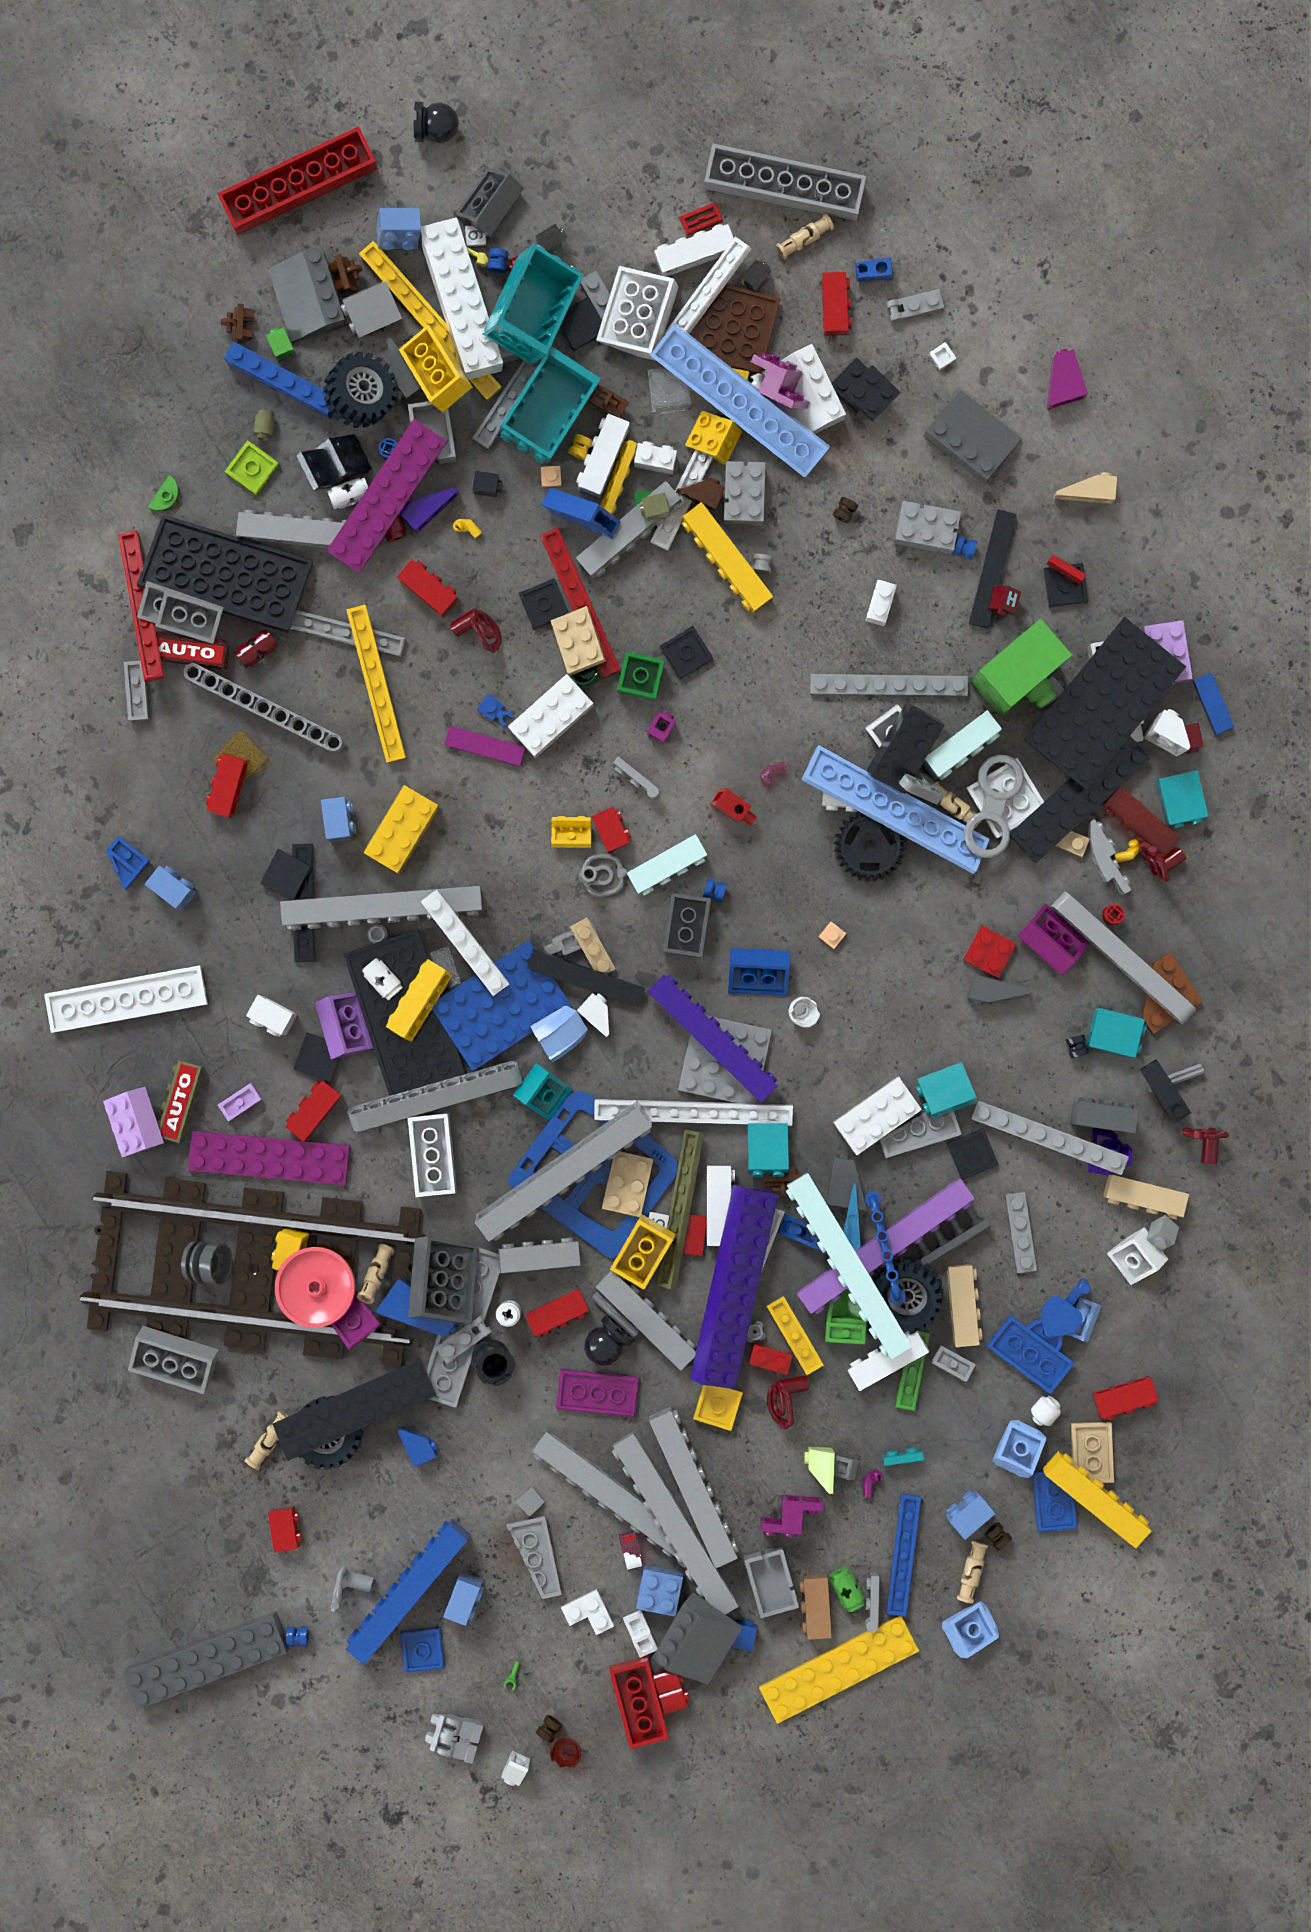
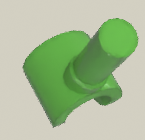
M519 1661L515 1662L512 1673L505 1679L504 1688L508 1682L513 1683L512 1691L515 1689L517 1683L516 1674L520 1665Z

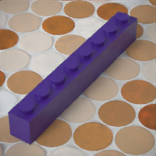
M663 975L647 992L762 1103L777 1088L778 1085L775 1083L777 1079L770 1072L766 1074L762 1071L763 1065L756 1058L751 1060L747 1056L749 1053L747 1049L741 1044L737 1046L733 1042L735 1038L727 1030L723 1032L718 1028L721 1024L713 1016L709 1019L704 1014L706 1012L705 1008L699 1003L695 1005L690 1000L692 996L685 989L681 991L676 986L678 982L671 975L668 977Z

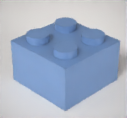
M380 208L376 225L378 249H417L421 232L419 208Z
M345 797L321 800L326 840L329 842L353 840L354 834H357L356 824L351 819V815H354L353 803Z
M167 865L165 868L158 866L145 885L175 909L183 911L197 893L193 889L195 886L184 878L179 879V873Z
M976 1489L966 1492L962 1496L963 1500L960 1503H954L947 1509V1519L965 1540L995 1515V1512Z
M644 1565L636 1609L675 1617L683 1573Z
M460 1572L443 1617L465 1626L468 1620L472 1622L477 1608L474 1603H479L484 1587L481 1586L483 1580Z

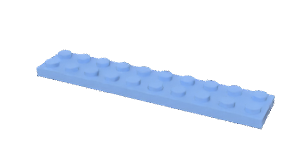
M676 323L671 326L650 354L651 357L804 478L829 449L830 446L769 397L759 393V389Z
M820 745L816 747L802 777L804 782L974 874L977 871L982 857L973 854L967 847L964 840L965 825L909 794H904L873 778L867 771ZM973 830L972 837L978 847L985 850L990 839Z

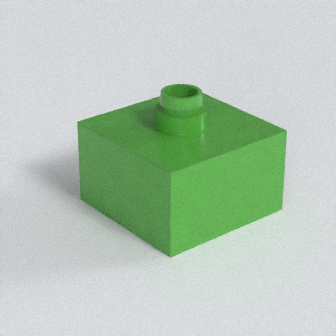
M1039 619L980 669L971 680V683L1000 717L1006 714L1024 697H1027L1032 704L1036 702V705L1041 709L1057 696L1055 690L1051 688L1054 685L1049 681L1048 677L1059 669L1072 654L1043 620Z

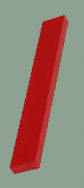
M556 528L540 535L572 610L576 611L586 606L590 610L606 662L599 664L602 678L605 679L621 672L559 529Z
M137 530L120 533L118 538L143 678L145 682L164 679L155 623L137 618L144 589L137 587V582L144 566L139 534Z

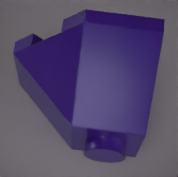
M1093 1128L1091 1143L1129 1156L1125 1168L1132 1165V1148L1128 1144L1124 1145L1119 1141L1118 1135L1113 1131ZM1088 1163V1172L1101 1175L1114 1173Z

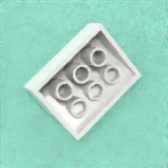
M619 266L596 341L629 354L656 361L650 354L664 337L679 288L675 279Z
M812 344L780 360L785 363L786 361L792 362L797 365V369L802 371L795 391L805 395L804 399L810 401L807 409H791L773 400L776 404L814 434L845 420L846 413ZM767 369L762 371L761 374L765 376Z

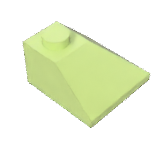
M808 1447V1452L804 1453V1464H808V1469L829 1494H833L835 1458L833 1448Z

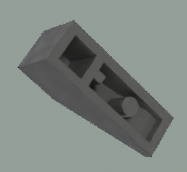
M389 338L387 342L392 370L395 375L394 381L398 385L395 392H398L397 395L401 400L405 398L409 403L424 391L401 355L399 348Z
M973 975L967 998L972 999L971 1003L983 1006V1002L989 1003L1030 994L1033 989Z

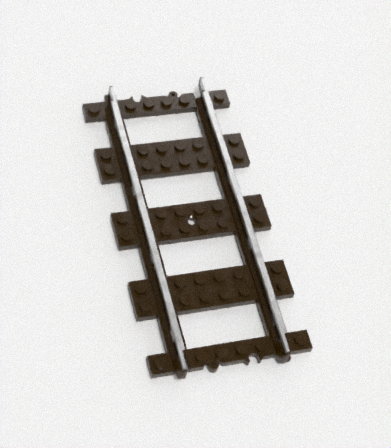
M107 1171L104 1193L97 1192L91 1198V1200L109 1202V1205H111V1207H102L100 1221L103 1225H98L94 1229L95 1234L102 1235L97 1242L95 1261L91 1263L98 1266L99 1272L97 1274H90V1277L93 1279L91 1292H83L79 1296V1300L83 1304L89 1305L87 1329L108 1331L110 1312L148 1316L147 1327L184 1339L187 1337L188 1321L225 1325L224 1346L257 1350L265 1349L267 1331L305 1335L303 1355L342 1360L345 1343L331 1325L319 1328L304 1327L291 1321L282 1312L269 1311L274 1277L273 1261L271 1258L277 1247L276 1236L278 1232L286 1227H291L309 1235H317L316 1247L327 1248L338 1253L347 1261L353 1274L357 1241L396 1245L391 1282L392 1289L400 1277L411 1285L412 1272L409 1270V1265L413 1263L415 1238L426 1236L425 1234L418 1233L421 1208L401 1206L399 1225L396 1226L360 1221L362 1201L322 1197L320 1216L282 1212L284 1192L244 1187L241 1207L205 1203V1182L165 1178L163 1197L125 1193L128 1173ZM123 1212L160 1217L150 1297L113 1292ZM201 1222L239 1226L229 1306L191 1302L193 1283H189L184 1279L181 1260L186 1246L192 1241L199 1242ZM252 1265L258 1267L257 1272L251 1270ZM387 1317L386 1325H381L361 1342L384 1345L381 1365L401 1367L404 1346H411L413 1339L395 1337V1331H406L407 1324Z

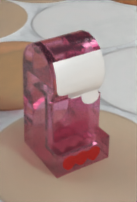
M633 1530L619 1534V1541L623 1556L625 1557L627 1570L643 1568L637 1532Z

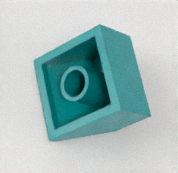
M535 1063L513 1096L550 1121L572 1088Z

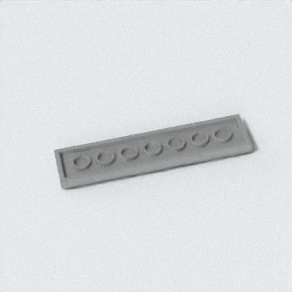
M478 1247L472 1320L480 1315L485 1320L500 1274L498 1253ZM457 1324L458 1327L454 1331V1333L459 1331L467 1324ZM477 1326L472 1328L476 1335L480 1333ZM448 1333L446 1337L437 1336L426 1372L436 1394L430 1400L456 1408L477 1342L446 1364L435 1347L452 1336Z

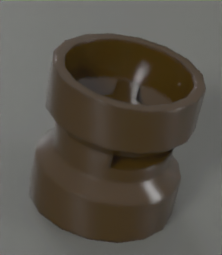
M841 497L839 507L834 510L832 515L841 522L849 524L852 519L851 515L853 512H856L858 504L846 497Z
M1000 1522L995 1523L984 1534L988 1540L993 1541V1546L997 1550H1001L1012 1540L1011 1535L1003 1530Z
M546 1715L543 1725L538 1727L536 1734L546 1742L552 1743L555 1739V1734L562 1729L563 1725L553 1716Z

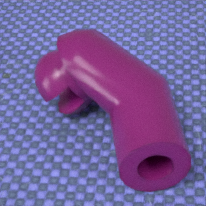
M872 1470L863 1478V1497H873V1485L878 1481H882V1472Z

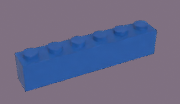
M232 342L224 357L228 365L331 419L334 410L331 413L328 410L330 402L325 403L324 397L327 393H323V389L238 343Z

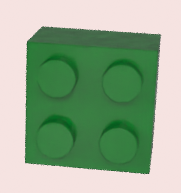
M626 651L617 693L656 702L665 660Z

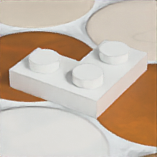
M597 1589L561 1606L570 1626L588 1617L596 1635L614 1627V1623Z

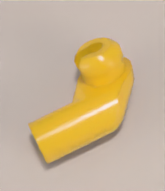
M458 519L453 523L455 531L470 532L475 539L483 533L471 519Z
M1130 840L1129 848L1126 851L1115 853L1117 863L1129 861L1136 857L1140 846L1138 840Z

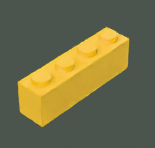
M427 959L421 965L417 977L410 983L409 990L405 996L400 999L396 1011L389 1017L386 1027L412 1042L453 974Z

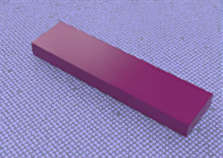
M452 726L449 727L444 744L445 746L519 767L521 766L526 749L523 746Z

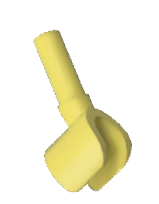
M466 246L468 253L477 258L476 264L486 267L489 260L486 254L475 252Z

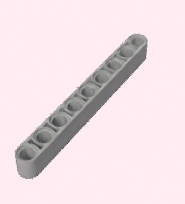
M191 663L184 668L185 678L193 684L331 753H339L343 750L344 741L337 734L197 664ZM198 669V676L190 678L191 670ZM210 678L216 679V684L213 687H208L207 681ZM232 686L234 688L233 693L230 696H226L225 689ZM250 695L251 702L246 705L243 704V697ZM263 704L269 705L266 713H260V706ZM286 713L285 721L278 722V714ZM298 721L304 723V728L300 731H296L294 727ZM315 730H320L322 733L321 737L314 740L312 733ZM332 739L339 740L337 748H330L329 744Z
M1064 891L1051 905L1054 911L1180 1024L1183 1025L1196 1011V1008L1070 894Z
M510 1061L350 1108L347 1113L353 1130L363 1131L520 1085L523 1079L518 1063Z

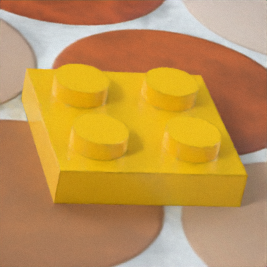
M703 1385L693 1419L731 1431L743 1392L730 1388Z

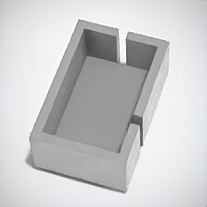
M430 401L408 404L410 422L416 419L448 441L433 465H436V461H439L440 464L458 462L449 408L441 412Z
M726 461L724 525L763 526L765 462H748L747 466H744V462Z
M903 501L900 507L894 544L952 554L961 512L924 505L923 508H920L918 503Z
M782 1545L766 1549L763 1555L759 1551L744 1556L760 1618L799 1608Z

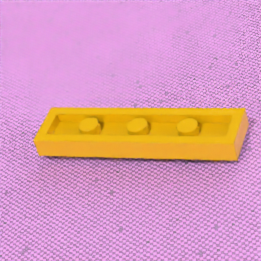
M631 440L623 442L600 504L612 515L617 507L615 504L617 497L623 491L622 484L624 478H627L629 475L630 462L636 456L637 443Z
M782 1296L768 1304V1310L806 1375L824 1366L785 1297Z

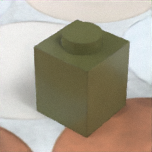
M665 492L642 498L643 504L639 506L642 517L646 516L647 521L671 516Z

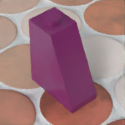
M1067 349L1059 350L1052 359L1047 410L1085 399L1088 394L1074 349L1069 351Z

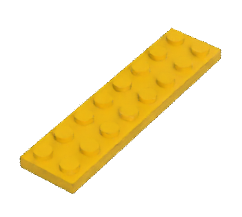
M897 1615L878 1625L877 1631H866L760 1685L759 1689L778 1724L919 1652L902 1616Z

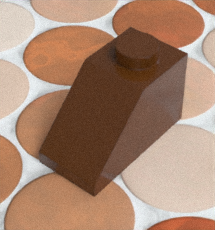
M709 478L678 488L676 493L696 504L702 502L708 510L716 509L725 487L719 485L720 482L718 480Z

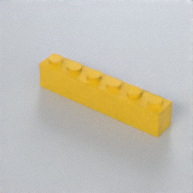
M702 502L682 517L684 521L682 525L688 533L691 531L695 536L694 541L698 547H703L706 550L707 559L712 564L716 563L719 567L718 573L724 580L728 579L731 583L729 587L733 593L741 596L743 599L741 603L747 611L751 610L754 613L773 598V595Z
M1058 1451L1043 1467L1045 1475L1134 1548H1137L1150 1534L1151 1529L1148 1525L1150 1522L1143 1515H1136L1133 1507L1127 1502L1124 1504L1120 1502L1119 1496L1112 1490L1108 1492L1103 1488L1105 1485L1099 1479L1095 1478L1093 1480L1089 1476L1090 1473L1083 1466L1077 1467L1074 1464L1075 1461L1068 1454L1065 1453L1063 1455Z

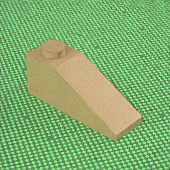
M1107 472L1100 473V475L1056 491L1054 499L1112 504L1116 498L1117 476H1112V473Z

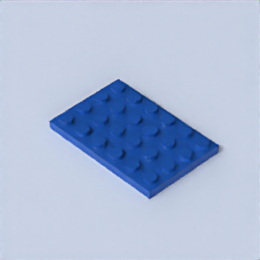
M529 940L494 963L509 982V985L493 996L476 974L439 998L432 1008L472 1071L533 1032L531 1026L564 1006L572 1007L553 977L527 968L534 948Z

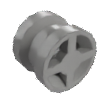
M754 554L753 559L755 563L752 566L754 572L771 573L770 563L773 557L766 554Z

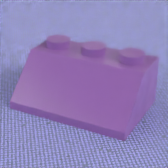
M356 992L328 996L315 1002L331 1059L347 1057L373 1049Z

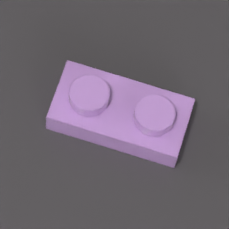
M250 1083L218 1104V1107L226 1119L231 1121L261 1101L262 1098L253 1084Z

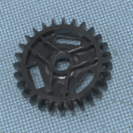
M856 812V818L852 815L849 816L851 822L843 821L846 827L839 826L838 829L842 833L835 834L839 841H835L833 844L839 846L834 852L840 853L836 860L842 859L843 862L839 866L846 865L845 873L851 870L850 877L857 874L858 881L864 876L865 882H868L870 877H872L873 882H876L877 876L884 880V873L888 877L891 876L890 869L895 872L897 871L894 865L902 864L898 858H905V855L900 852L906 850V847L901 846V844L906 842V839H900L901 834L888 828L895 841L890 846L881 831V828L885 825L865 814L861 816L859 812ZM855 825L860 830L851 845L845 843V840ZM866 841L874 842V851H866L864 843ZM860 863H880V870H861Z

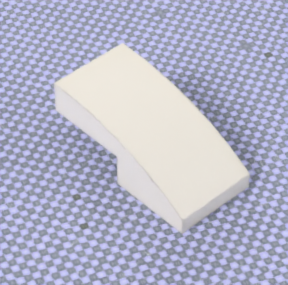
M642 1610L623 1617L640 1658L658 1649Z

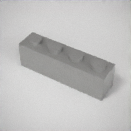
M573 1237L561 1238V1242L553 1243V1239L541 1240L542 1244L534 1245V1241L522 1242V1246L514 1247V1243L502 1244V1248H497L499 1272L510 1273L579 1266L578 1241H573Z

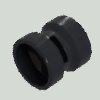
M1084 1034L1065 1039L1066 1044L1070 1048V1058L1089 1054V1049L1085 1046L1086 1038Z

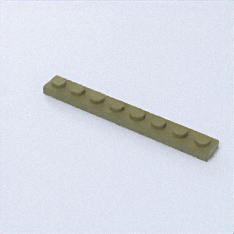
M686 1129L684 1130L667 1229L676 1235L660 1262L656 1284L657 1286L675 1290L704 1137L702 1132Z

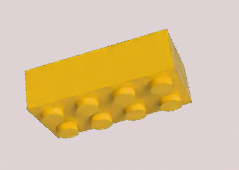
M430 325L424 327L399 349L428 400L441 412L448 409L472 388L445 341Z
M404 785L365 849L364 854L400 875L440 807Z

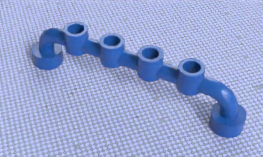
M872 1191L865 1196V1202L872 1210L871 1218L876 1226V1238L880 1242L881 1258L885 1262L887 1270L886 1278L891 1285L892 1291L889 1298L894 1305H901L904 1303L906 1296L904 1291L899 1288L898 1273L893 1264V1253L889 1249V1237L884 1229L883 1214L879 1209L881 1197L877 1192ZM880 1214L881 1219L876 1221L874 1215ZM881 1233L886 1235L884 1240L878 1238ZM885 1253L891 1254V1258L888 1260L884 1259L883 1256ZM894 1272L896 1278L890 1279L888 1277L889 1273Z

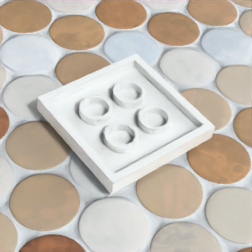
M1016 758V761L1021 765L1024 772V785L1014 798L1006 800L1002 815L1010 831L1016 828L1044 802L1018 758ZM1006 764L987 775L986 780L992 790L1005 793L1014 787L1016 775L1014 770ZM977 781L967 787L966 790L978 810L982 812L986 795L981 790ZM985 820L995 838L1001 837L1002 832L997 823L992 820Z

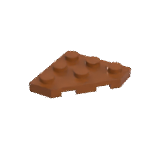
M1171 952L1153 962L1152 969L1194 1007L1203 1002ZM1146 993L1141 1018L1145 1019V1024L1150 1032L1154 1034L1175 1019Z

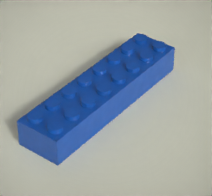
M451 1519L449 1523L445 1521L440 1526L437 1532L438 1536L436 1538L432 1536L424 1547L425 1552L422 1553L420 1551L411 1563L412 1567H406L398 1579L400 1582L398 1584L394 1582L385 1594L386 1599L381 1598L372 1610L374 1613L372 1615L368 1613L359 1626L361 1629L358 1630L356 1628L349 1636V1639L346 1641L348 1643L346 1650L363 1665H365L468 1541L470 1533L454 1519Z

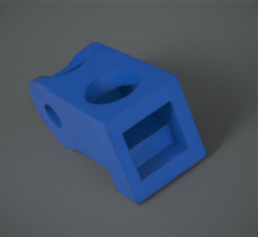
M891 257L862 261L855 264L856 280L859 282L893 280Z

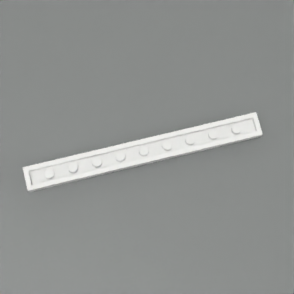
M595 1099L594 1120H611L638 1101L651 1119V1122L719 1124L788 1123L789 1126H792L793 1105Z

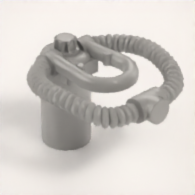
M597 853L585 860L578 879L584 884L589 894L595 897L598 896V898H604L621 891L622 887H624V878L627 876V872L621 863L622 861L616 855ZM599 858L610 859L617 864L618 885L615 889L608 892H598L591 888V885H606L613 878V872L610 867L605 865L589 866L591 862ZM604 869L608 871L609 878L607 880L595 881L599 870Z
M342 1566L336 1576L337 1582L331 1603L332 1613L336 1614L340 1608L343 1588L349 1587L370 1593L374 1577L349 1571L346 1566Z

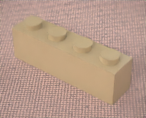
M1110 1174L1108 1175L1103 1197L1108 1198L1109 1203L1119 1205L1121 1201L1128 1203L1127 1207L1139 1210V1206L1147 1208L1146 1212L1158 1215L1159 1211L1165 1212L1168 1218L1177 1220L1178 1216L1184 1217L1189 1194Z
M971 1264L946 1266L953 1345L955 1347L979 1345V1340H982V1330L978 1328L977 1320H980V1309L976 1308L975 1301L979 1300L978 1289H974V1281L977 1280L976 1269H973Z

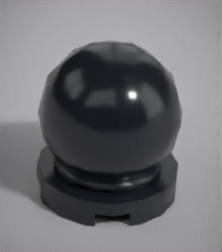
M415 101V142H423L425 137L437 143L448 142L456 134L459 127V120L455 110L448 104L441 102L432 103L426 108L424 102Z
M606 1314L601 1319L603 1326L590 1331L584 1345V1350L589 1360L601 1366L611 1365L617 1361L623 1353V1346L630 1347L634 1342V1338L624 1329H618L615 1325L616 1321Z
M486 1339L480 1341L474 1347L471 1363L478 1378L484 1384L499 1386L511 1379L515 1361L504 1343L494 1339Z

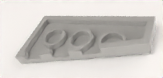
M954 1112L933 1120L930 1114L926 1115V1113H923L881 1138L880 1143L885 1159L959 1137L962 1134Z
M546 1516L507 1523L506 1526L523 1557V1561L531 1574L541 1598L545 1599L562 1595Z

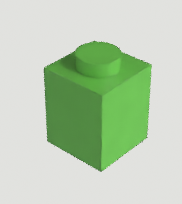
M275 328L269 332L270 334L266 335L278 362L296 354L284 328Z

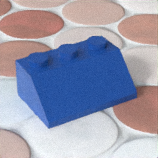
M730 948L728 993L787 996L790 951Z

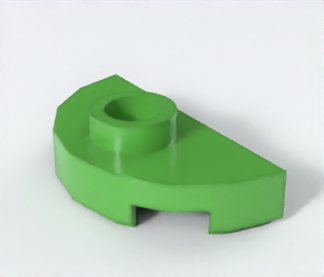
M170 475L149 504V509L163 511L170 509L177 502L179 497L178 485Z

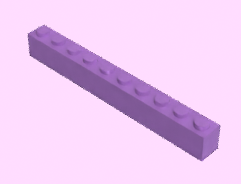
M960 1178L885 1230L888 1233V1245L893 1256L895 1254L897 1256L902 1255L907 1251L906 1247L908 1245L919 1243L924 1239L922 1235L928 1231L930 1234L940 1227L939 1223L944 1220L946 1222L950 1221L956 1216L955 1212L959 1209L965 1210L973 1204L971 1201L975 1198ZM881 1233L878 1238L884 1240L886 1235ZM876 1237L855 1251L869 1276L875 1273L873 1270L878 1266L881 1268L885 1266V1262L881 1258L880 1242L877 1241ZM885 1253L883 1256L884 1259H890L891 1254ZM831 1267L796 1292L810 1314L813 1312L817 1314L825 1308L824 1304L828 1301L834 1302L842 1296L841 1292L848 1289L850 1291L848 1286L843 1287L838 1277L841 1275L837 1269L833 1270Z

